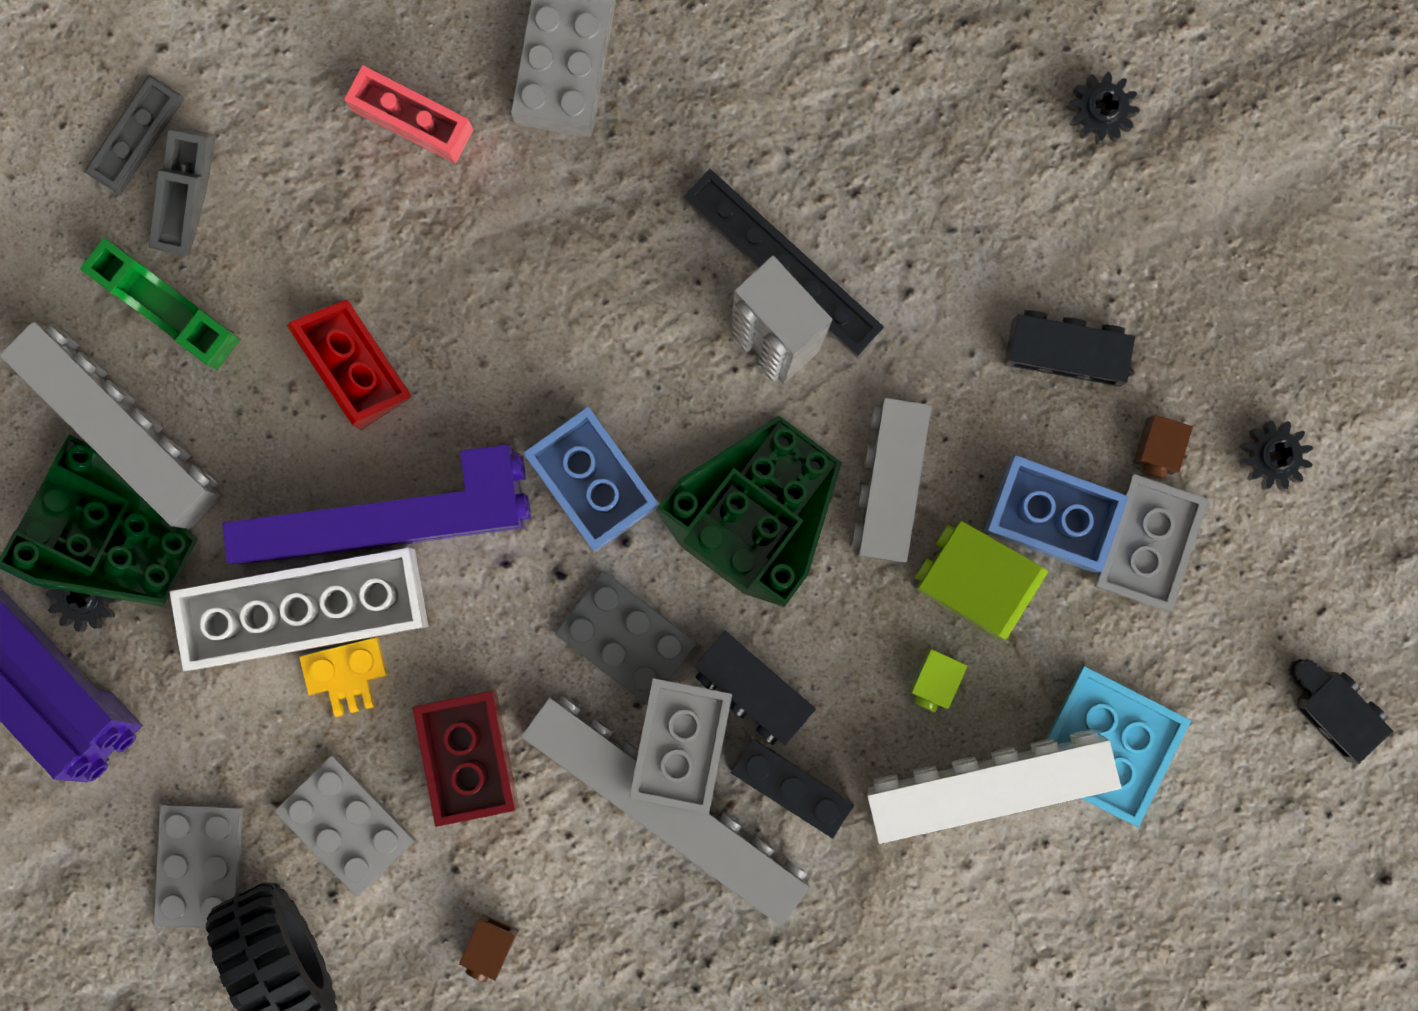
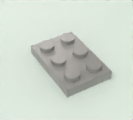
M1131 474L1124 493L1129 498L1103 571L1098 572L1094 587L1167 612H1172L1209 499L1136 474Z
M653 678L629 799L709 814L732 694Z
M335 754L329 757L274 811L356 897L360 896L416 841L412 834Z
M181 804L160 805L154 926L206 928V918L212 908L239 895L243 807Z

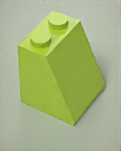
M963 521L956 522L954 527L947 524L935 543L941 547L933 560L926 558L914 578L919 580L915 589L993 639L1006 640L1049 571Z

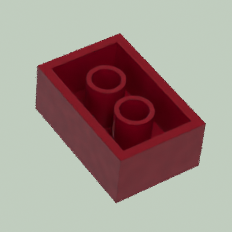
M497 690L412 707L435 827L512 812L519 807Z

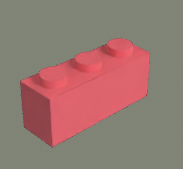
M364 65L361 66L344 99L352 112L454 164L457 163L473 132V127L468 118Z

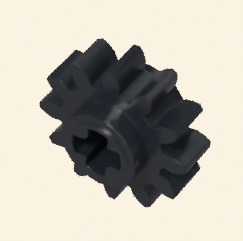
M1110 72L1105 74L1101 83L1091 74L1086 80V87L1077 85L1073 91L1074 95L1079 99L1071 100L1067 105L1069 110L1078 112L1071 120L1070 125L1077 126L1082 124L1084 126L1080 134L1082 139L1086 138L1091 132L1095 133L1096 145H1100L1106 134L1109 135L1111 141L1117 142L1121 137L1120 129L1124 132H1129L1134 127L1133 122L1128 118H1133L1140 112L1138 107L1129 105L1136 97L1137 92L1129 91L1125 93L1123 91L1127 82L1125 78L1118 81L1116 85L1112 84ZM1099 102L1106 103L1105 109H1110L1107 115H1101V108H1096Z
M1273 421L1264 423V433L1257 428L1251 429L1249 435L1254 440V443L1247 442L1240 445L1242 450L1249 452V457L1239 462L1240 465H1251L1253 468L1247 479L1250 481L1262 477L1261 487L1263 490L1270 489L1274 481H1276V486L1280 491L1288 489V478L1294 483L1302 482L1303 476L1298 469L1310 468L1313 465L1310 461L1303 459V454L1313 450V446H1301L1299 443L1303 439L1305 432L1299 431L1290 434L1291 423L1289 421L1282 423L1278 427V431ZM1280 450L1282 459L1271 461L1270 453Z
M60 589L49 590L45 594L57 600V603L48 609L49 613H63L59 625L68 626L75 621L74 629L77 632H84L88 626L87 622L94 629L102 628L100 616L115 617L114 611L108 607L109 603L121 601L114 598L90 595V597L84 598L87 603H79L77 596L82 593Z

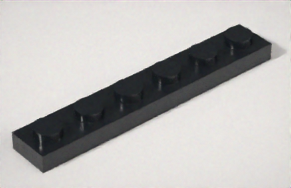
M709 169L685 194L683 200L756 267L760 268L774 255L833 319L828 332L856 358L884 329V326L714 171Z

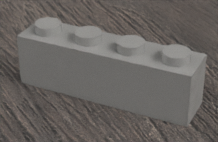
M884 398L881 401L880 407H873L870 430H876L874 446L867 445L864 460V469H870L868 485L861 484L858 498V508H864L862 524L855 523L851 547L858 548V557L901 564L907 563L932 405Z

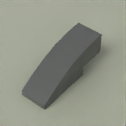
M182 127L168 129L163 169L158 170L149 248L186 256L190 254L208 185L216 134Z

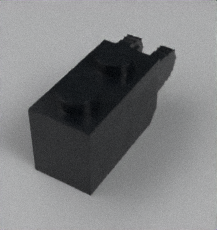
M1298 659L1290 662L1291 664L1287 670L1289 672L1288 675H1290V679H1294L1293 682L1303 692L1297 698V710L1347 762L1360 764L1393 732L1385 722L1388 719L1385 712L1372 701L1368 704L1357 693L1360 687L1349 675L1344 672L1339 674L1338 672L1324 671L1320 666H1317V663H1314L1313 660L1309 661V659Z

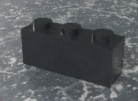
M1025 310L1023 315L1018 314L1012 319L1004 366L1117 387L1127 383L1135 336L1125 334V328L1115 325H1102L1101 329L1086 327L1085 320L1064 317L1062 322L1047 320L1048 314L1034 310Z
M726 630L694 665L699 671L695 678L707 689L716 690L719 688L722 692L732 694L730 709L742 719L747 714L759 723L755 730L772 745L777 740L786 745L816 710Z
M753 737L749 739L730 769L732 775L832 839L854 807V803Z

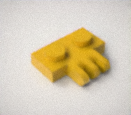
M379 637L299 657L308 695L328 691L335 717L344 715L341 699H347L350 713L359 711L357 695L361 694L366 709L375 707L369 680L388 675Z

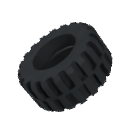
M263 882L212 908L206 918L207 940L213 953L214 964L217 966L220 974V980L230 996L229 999L233 1007L237 1011H337V1004L335 1003L337 999L332 988L333 983L330 974L327 972L324 958L317 947L318 944L308 929V924L304 917L299 913L298 907L293 900H290L288 893L280 888V885Z

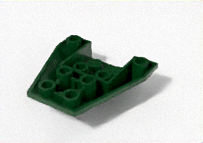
M777 416L680 478L657 507L656 512L683 549L743 594L785 607L809 574L842 462L782 417Z
M69 434L25 515L0 556V569L36 586L163 607L198 539L186 528L170 526L89 444Z

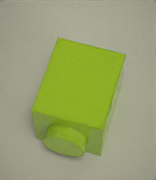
M927 649L908 690L909 693L916 695L914 703L936 713L938 706L948 710L968 666L937 651Z

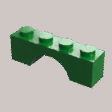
M106 238L101 240L80 267L81 271L167 333L175 342L215 370L221 367L241 341L238 336Z

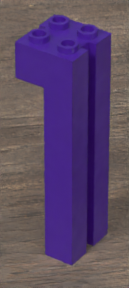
M509 444L462 450L460 454L465 491L224 522L222 527L227 563L251 565L526 529L525 520L531 519V509L528 495L525 496V493H521L520 480H526L524 458L520 456V453H516Z
M0 587V722L54 780L92 782L107 770L108 756L114 750L120 753L130 747L136 740L135 733L143 725L112 692L96 689Z

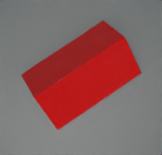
M348 299L288 323L287 327L352 426L362 431L412 397Z

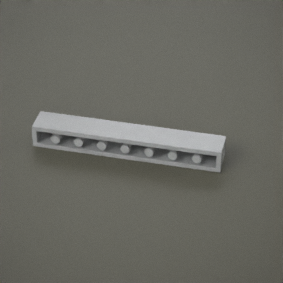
M562 695L559 700L553 696L549 697L521 737L779 926L782 927L810 889L809 883L804 880L807 873L790 860H787L784 865L771 856L775 850L757 836L750 841L739 833L743 826L724 812L719 818L711 811H709V814L629 799L638 749L628 742L623 747L610 738L613 731L595 718L591 723L584 720L578 715L581 708L567 697Z

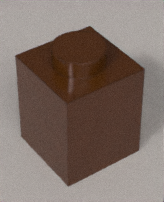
M1158 415L1148 417L1133 463L1144 466L1143 473L1157 478L1165 479L1166 474L1171 475L1180 472L1193 426Z
M482 914L459 965L466 967L465 973L476 980L487 982L488 978L496 981L519 930Z

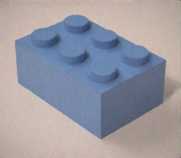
M589 406L523 453L594 552L599 551L659 506V503Z
M1014 455L1007 461L982 533L1092 573L1102 572L1129 496Z

